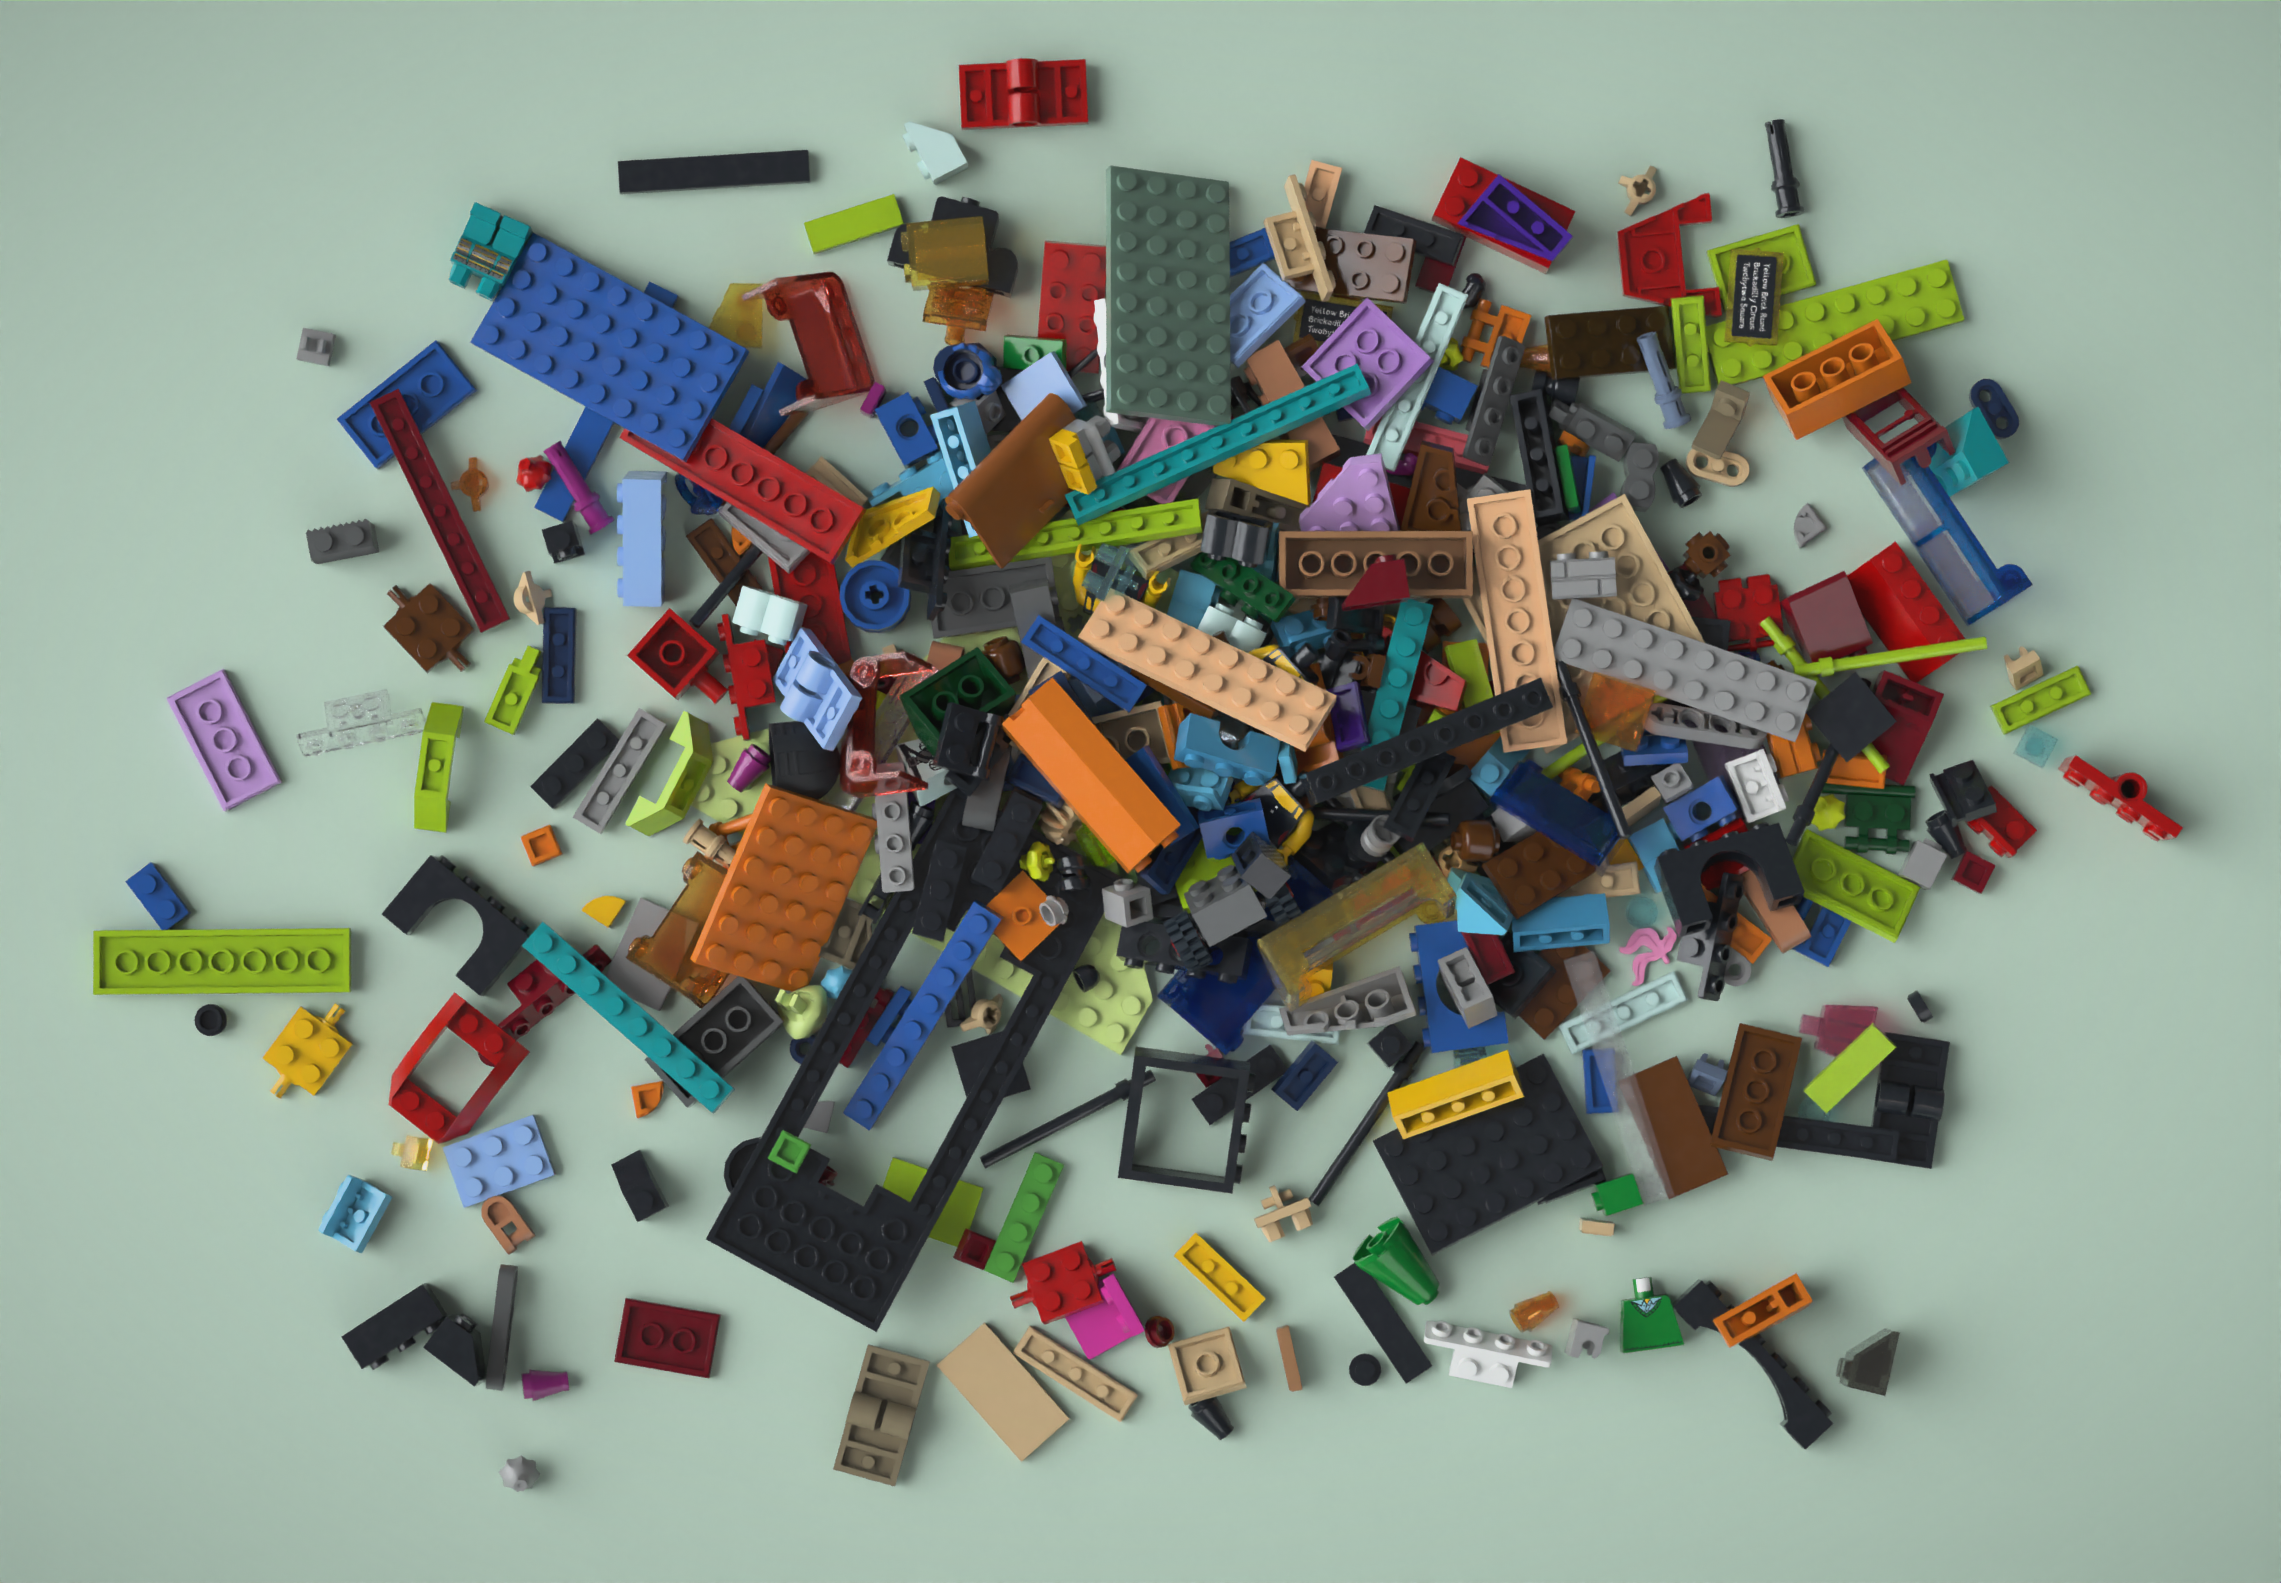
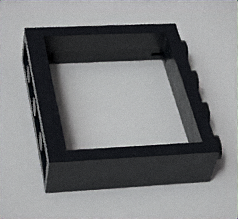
M1136 1046L1118 1178L1232 1194L1234 1183L1240 1184L1243 1165L1237 1164L1238 1153H1245L1247 1134H1241L1243 1122L1249 1123L1251 1104L1245 1103L1247 1092H1253L1256 1076L1255 1073H1250V1062ZM1146 1066L1239 1079L1225 1177L1133 1164Z

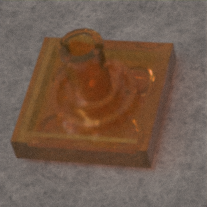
M946 282L931 283L922 322L946 325V336L944 339L946 344L959 345L964 343L965 329L986 331L994 293L987 292L979 287L966 289L955 287L953 284Z

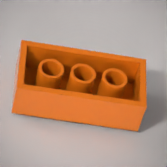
M1878 319L1763 376L1774 405L1796 440L1911 383L1902 356Z

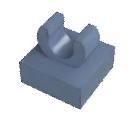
M1704 1053L1700 1060L1697 1059L1687 1080L1690 1087L1716 1096L1725 1080L1727 1070L1723 1069L1724 1061L1721 1059L1716 1066L1707 1063L1708 1054Z

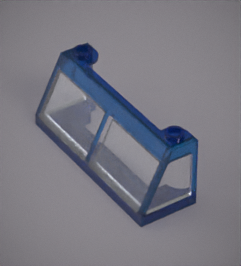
M1937 442L1927 447L1931 458L1936 453ZM1915 456L1900 464L1907 482L1902 486L1875 458L1862 467V470L1967 626L2033 585L2023 569L2017 565L2006 564L1999 569L1996 568L1930 467L1922 468L1917 463Z

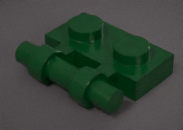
M1846 795L1844 827L1857 828V837L1845 836L1844 848L1856 849L1857 853H1867L1868 850L1885 851V854L1896 855V852H1909L1910 841L1907 839H1897V830H1910L1911 798ZM1868 828L1886 829L1885 838L1868 837Z

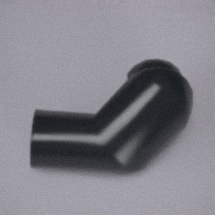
M1472 273L1466 278L1467 283L1462 292L1468 294V299L1464 309L1476 306L1485 292L1486 283L1478 273Z

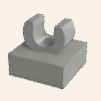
M303 328L296 359L330 366L336 335Z

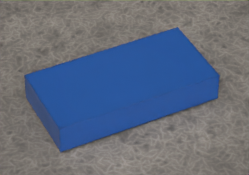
M1615 1048L1582 1050L1586 1114L1619 1112Z

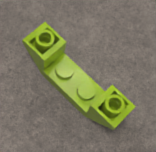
M431 703L422 735L415 785V829L447 833L451 801L448 800L456 738H460L464 706Z
M683 711L669 738L685 747L658 801L655 804L639 796L625 825L647 836H651L685 818L713 764L708 723L686 711Z

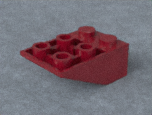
M1884 670L1879 673L1872 692L1897 722L1876 738L1872 744L1881 755H1887V763L1890 767L1886 769L1885 778L1904 785L1933 724L1944 694Z

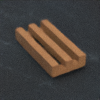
M1289 1326L1277 1327L1276 1333L1289 1390L1291 1392L1303 1390Z

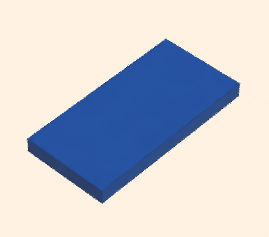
M437 340L337 418L338 422L377 470L393 458L395 454L369 402L399 389L422 435L477 391Z

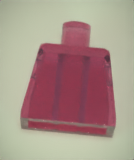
M1822 1005L1820 1017L1802 1014L1799 1033L1816 1036L1814 1049L1836 1058L1872 1023L1875 1024L1878 1007Z

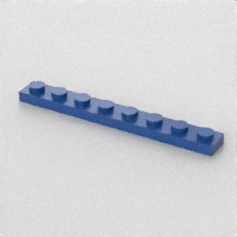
M977 899L973 902L843 1114L866 1129H872L1003 919V916Z

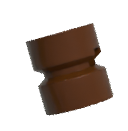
M1430 598L1425 602L1433 605L1422 650L1427 654L1441 643V636L1449 637L1462 626L1456 614L1442 598Z

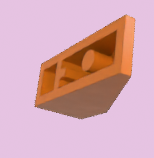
M1796 1273L1713 1319V1322L1728 1347L1731 1348L1806 1309L1813 1300Z

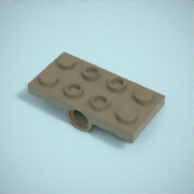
M868 1344L856 1389L849 1407L845 1428L833 1467L834 1470L896 1486L930 1361Z

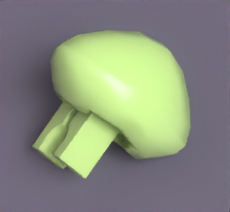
M808 985L788 994L780 989L775 1001L777 1002L778 1013L784 1021L783 1026L787 1033L795 1040L812 1036L822 1027L826 1020L828 1011L827 992L821 985Z

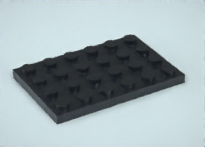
M1544 1054L1516 1067L1524 1097L1406 1139L1402 1138L1397 1128L1373 1140L1385 1167L1432 1256L1603 1169V1164Z

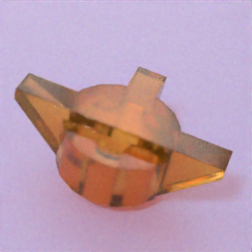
M477 457L469 458L468 470L461 475L460 480L451 482V490H461L466 496L471 498L473 512L481 511L480 497L486 494L489 489L488 477L478 470Z

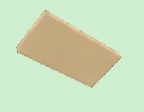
M985 1322L937 1364V1367L1021 1462L1070 1419Z

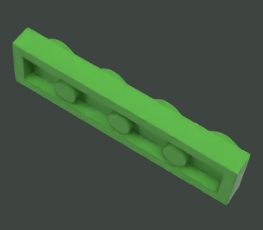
M1036 1152L1034 1153L984 1271L1014 1283L1064 1164Z

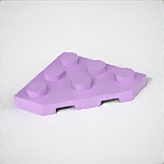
M1382 453L1350 457L1343 465V469L1335 479L1332 478L1318 493L1316 501L1310 507H1306L1300 514L1299 524L1301 531H1400Z

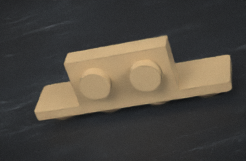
M1295 174L1290 175L1286 180L1284 188L1292 212L1265 218L1263 223L1282 281L1313 273L1322 302L1330 299L1336 286L1334 275L1331 270L1327 271L1324 262L1326 259L1325 248L1321 241H1317L1314 232L1316 230V221L1313 213L1308 212L1305 205L1307 197L1304 185L1298 183Z

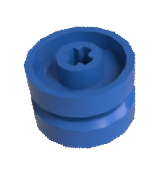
M869 560L857 564L847 572L841 583L839 599L843 612L854 626L868 633L881 634L895 629L905 620L910 611L912 595L909 589L898 587V568L885 561ZM874 592L882 594L878 604H874L870 599Z

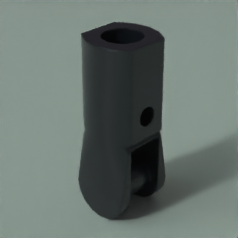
M881 873L858 913L860 917L865 915L872 919V923L875 925L895 893H884L882 891ZM874 895L884 900L880 909L870 904Z

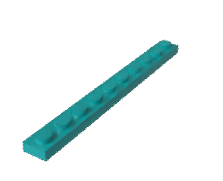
M1357 363L1232 419L1230 424L1219 425L1116 471L1109 476H1105L1095 482L1097 488L1089 495L1074 490L1065 494V497L1079 526L1371 395L1370 388Z

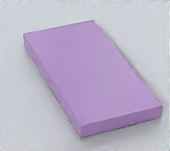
M225 669L166 698L223 811L226 812L282 783Z

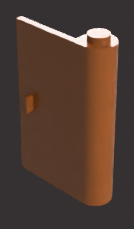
M1049 393L945 498L947 512L956 520L963 519L971 523L995 563L1001 569L1068 503L1065 494L1074 491L1068 488L1049 438L1076 418L1068 405L1053 393Z

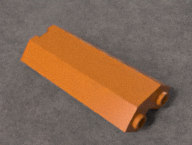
M1053 677L1027 698L1016 713L1009 716L1002 723L1003 731L1128 874L1134 869L1137 873L1141 872L1153 861L1149 856L1160 844L1165 849L1179 837L1176 831L1181 824Z

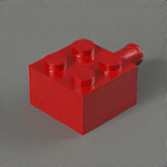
M670 608L627 655L677 700L690 687L696 686L714 704H717L728 691V688L724 687L708 672L709 665L718 657L720 652Z

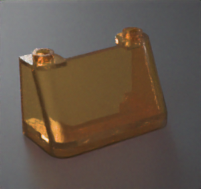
M697 851L694 857L689 858L682 868V873L684 874L683 881L687 885L653 936L644 935L632 941L626 959L702 1009L716 996L730 973L696 964L690 959L728 870Z

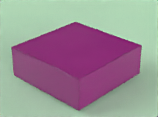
M874 382L860 408L861 414L869 418L874 417L876 413L874 409L880 406L887 393L884 386Z

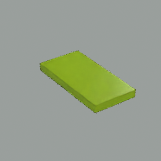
M1806 829L1792 857L1805 891L1803 897L1895 943L1921 887Z

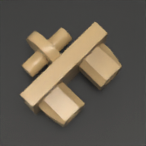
M1275 1185L1269 1187L1272 1196L1261 1200L1264 1210L1276 1205L1277 1209L1254 1218L1257 1228L1261 1227L1269 1242L1285 1236L1279 1220L1291 1215L1297 1231L1313 1225L1309 1207L1312 1206L1309 1199L1305 1197L1283 1206L1282 1202L1294 1197L1290 1189L1278 1193Z

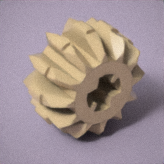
M1064 802L1061 809L1046 803L1047 807L1040 812L1041 819L1038 825L1045 834V837L1056 845L1062 844L1066 847L1071 841L1077 842L1081 834H1086L1084 830L1087 826L1066 802Z

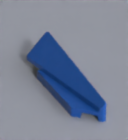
M778 362L764 390L753 384L751 385L729 429L763 448L810 389L811 382ZM701 487L697 496L720 507L721 505L717 502L720 498Z

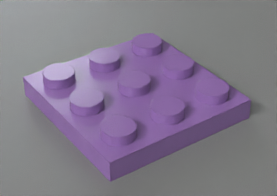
M1367 297L1304 363L1302 368L1317 382L1358 363L1370 388L1371 395L1343 408L1369 431L1434 360Z

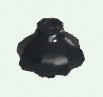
M1677 567L1670 573L1669 577L1682 600L1696 601L1703 594L1704 588L1701 586L1699 579L1696 578L1697 574L1695 572L1690 573L1688 570Z

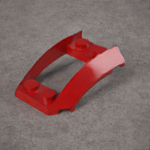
M454 992L393 1072L388 1105L436 1143L442 1144L471 1131V1128L530 1051ZM447 1028L495 1065L457 1117L409 1080L418 1065Z

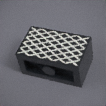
M1251 832L1231 855L1240 877L1268 899H1271L1291 877L1282 855L1254 832Z

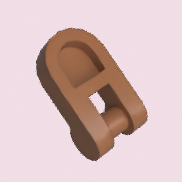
M493 1196L483 1203L481 1216L509 1255L517 1250L516 1246L524 1240L528 1242L536 1236L508 1198ZM513 1222L517 1230L508 1236L503 1228Z

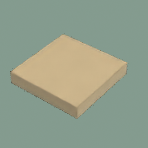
M1230 1327L1168 1344L1184 1405L1247 1388Z

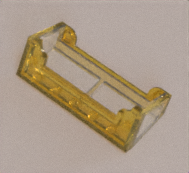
M1422 842L1257 940V946L1273 986L1289 1011L1292 1012L1304 1005L1311 997L1312 988L1307 978L1414 914L1426 924L1439 923L1454 915L1457 895Z

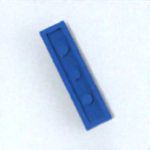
M1038 615L1021 641L1022 644L1128 713L1131 712L1147 687L1146 684L1040 615Z

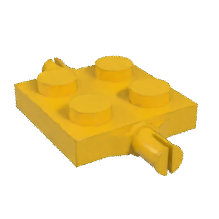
M334 1003L331 1010L323 1018L313 1015L300 1006L262 1058L275 1067L281 1075L270 1090L271 1093L275 1094L280 1086L283 1085L276 1095L281 1099L289 1086L294 1084L301 1086L313 1096L316 1095L353 1045L335 1027V1024L346 1012L345 1009L341 1007L333 1017L340 1007Z

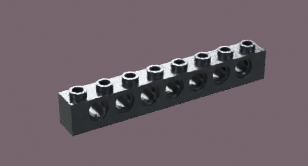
M1538 678L1299 776V779L1310 805L1314 806L1553 708L1542 679Z

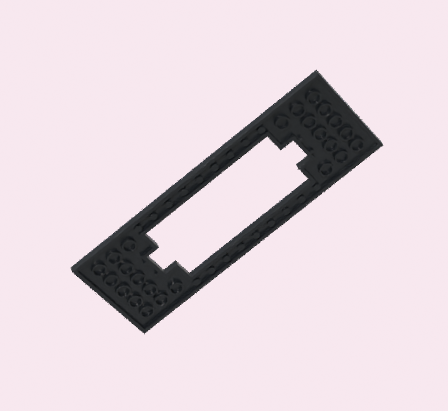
M958 788L949 793L913 859L915 889L912 891L895 892L706 1237V1240L875 1332L879 1329L1103 916L1102 888L1112 886L1116 880L1123 879V877L1088 859L1089 866L1086 872L1087 876L1091 879V888L1061 892L1059 890L1061 872L1057 869L1056 859L1083 855L1062 844L1056 845L1048 840L1044 834L1033 828L1031 829L1000 892L1023 870L1020 868L1019 860L1022 855L1027 854L1031 845L1037 841L1047 844L1055 859L1053 871L1050 873L1048 880L1040 881L1033 879L1027 870L1023 871L1047 896L1052 895L1056 899L1061 898L1065 901L1069 910L1067 921L1065 924L1057 926L1021 962L1006 946L1004 947L1000 958L1033 975L910 1202L878 1184L874 1186L864 1206L818 1182L830 1158L811 1148L797 1174L769 1160L768 1157L782 1130L799 1137L915 923L936 840L967 847L947 924L948 930L955 932L964 913L970 909L976 899L987 905L1000 893L971 879L993 832L962 825L968 796ZM1000 810L998 811L995 828L1003 815V812Z

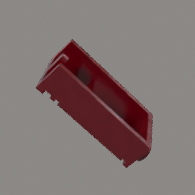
M1904 387L1842 417L1850 433L1901 486L1907 482L1900 464L1915 456L1917 463L1922 468L1928 467L1931 464V457L1927 447L1937 442L1949 455L1955 453L1947 429L1941 426ZM1896 402H1899L1906 410L1904 416L1875 434L1864 423ZM1914 418L1918 422V424L1885 444L1879 439L1880 436L1906 420Z

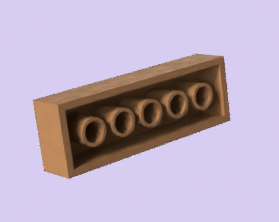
M1279 531L1278 585L1292 593L1296 599L1347 598L1371 564L1375 563L1377 557L1396 554L1397 560L1404 559L1410 598H1471L1473 596V531Z

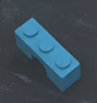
M1190 713L1179 724L1174 760L1184 762L1186 766L1191 768H1204L1214 771L1216 775L1221 777L1231 776L1242 779L1246 784L1252 786H1264L1275 775L1280 741L1277 738L1250 731L1238 743V750H1233L1226 747L1220 739L1219 721Z

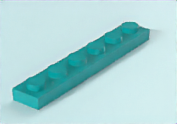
M1412 599L1400 603L1386 655L1380 688L1377 689L1368 722L1371 745L1363 746L1361 750L1396 737L1400 733L1433 605ZM1388 776L1365 784L1363 787L1384 792Z

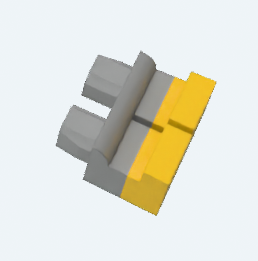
M1096 415L1087 422L1075 419L1049 438L1068 488L1089 495L1097 488L1095 482L1100 477L1115 473L1112 463L1121 456V453L1113 441L1106 440L1103 442L1102 437L1111 430L1106 418Z

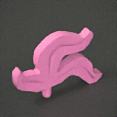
M1667 927L1668 934L1662 940H1660L1659 935L1652 928L1637 929L1630 936L1626 947H1619V951L1623 954H1632L1641 945L1652 950V952L1639 954L1634 958L1632 970L1635 974V981L1632 982L1633 986H1639L1644 982L1645 967L1648 962L1657 961L1661 958L1665 964L1670 963V959L1666 954L1671 951L1677 938V934L1672 928Z

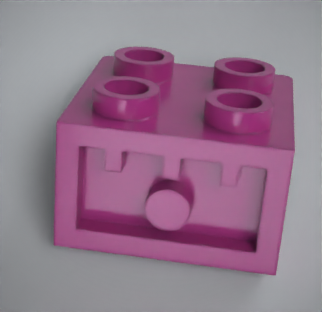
M1114 1273L1099 1281V1289L1104 1303L1065 1317L1088 1359H1093L1126 1339L1145 1331L1143 1324Z

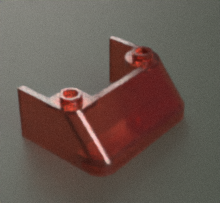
M822 272L775 278L741 295L743 301L765 299L767 310L771 316L778 321L789 320L808 379L797 384V402L780 409V416L815 411L861 396L870 391L875 382L874 375L844 283L836 273Z
M906 651L861 657L854 662L847 678L862 696V699L841 738L839 784L844 793L855 798L928 789V782L901 770L877 773V761L874 756L877 682L879 678L932 671V664Z

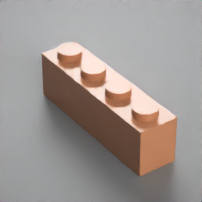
M1279 340L1253 353L1245 361L1247 368L1243 369V372L1251 386L1257 384L1262 395L1258 398L1262 406L1305 387ZM1322 417L1279 435L1281 440H1308L1310 472L1322 466L1323 462L1328 463L1340 456V448Z

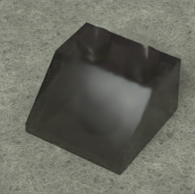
M1884 1328L1848 1350L1845 1358L1840 1357L1838 1361L1836 1376L1840 1377L1839 1383L1850 1388L1885 1396L1900 1332Z

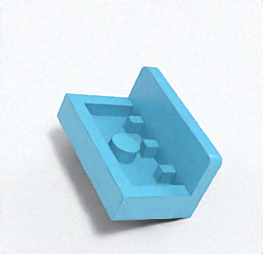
M348 1175L339 1186L337 1196L330 1209L324 1214L318 1231L336 1239L356 1252L363 1253L392 1196L363 1179Z

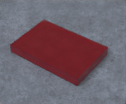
M625 1298L614 1362L710 1378L721 1314Z

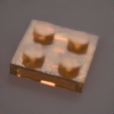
M1594 672L1583 704V709L1594 738L1637 752L1657 691ZM1576 727L1574 733L1579 734L1578 729Z

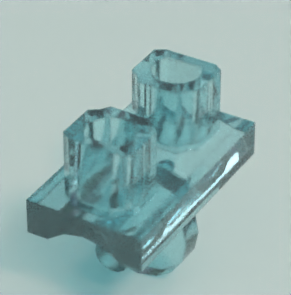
M1102 543L1095 560L1110 568L1105 578L1089 570L1081 585L1088 592L1095 595L1096 601L1104 602L1114 581L1118 582L1114 591L1116 595L1123 596L1127 587L1137 590L1139 584L1132 580L1136 568L1127 565L1123 575L1119 574L1130 549L1122 545L1118 549Z

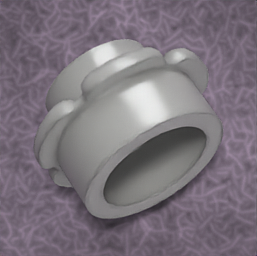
M1052 895L1047 896V900L1039 906L1043 920L1049 926L1065 924L1069 913L1067 904L1061 898L1056 899Z

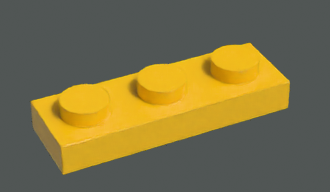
M1196 1232L1174 1255L1243 1322L1266 1299Z

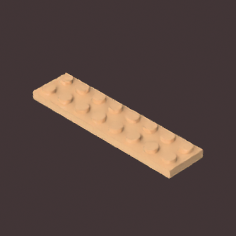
M1531 490L1468 498L1467 505L1471 531H1473V546L1495 696L1541 678L1553 708L1500 729L1503 753L1567 744Z
M1112 588L1108 589L1078 636V641L1090 649L1304 752L1308 749L1336 703V695Z

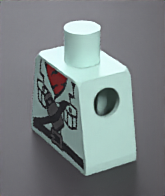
M919 739L895 745L898 761L905 763L906 780L920 807L957 788L944 778L949 770L932 766L934 757Z

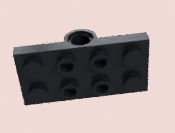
M1885 1032V1035L1896 1045V1048L1880 1062L1871 1127L1901 1131L1896 1164L1932 1169L1938 1121L1941 1119L1945 1093L1943 1086L1950 1042Z

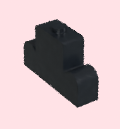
M943 196L938 197L929 230L926 234L915 223H905L898 227L887 258L888 265L1008 298L1012 296L1018 274V261L1016 255L1011 250L997 248L991 251L999 224L997 211L980 207L979 201L962 197L961 201Z

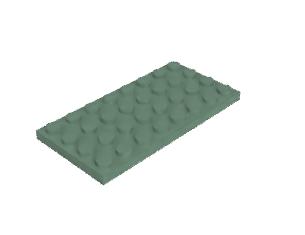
M1112 165L1106 169L1107 413L1214 426L1231 423L1229 182Z

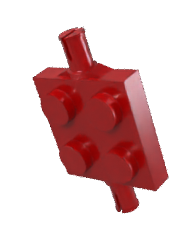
M1080 1241L1022 1263L1027 1277L1028 1290L1010 1296L1014 1309L1032 1302L1038 1309L1042 1323L1046 1325L1104 1303L1099 1289V1277L1117 1271L1112 1258L1094 1265L1088 1257L1084 1243Z

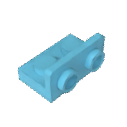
M1172 766L1168 775L1185 805L1202 811H1209L1211 809L1223 810L1235 778L1231 776L1221 777L1216 775L1214 771L1204 768L1190 767L1172 771Z

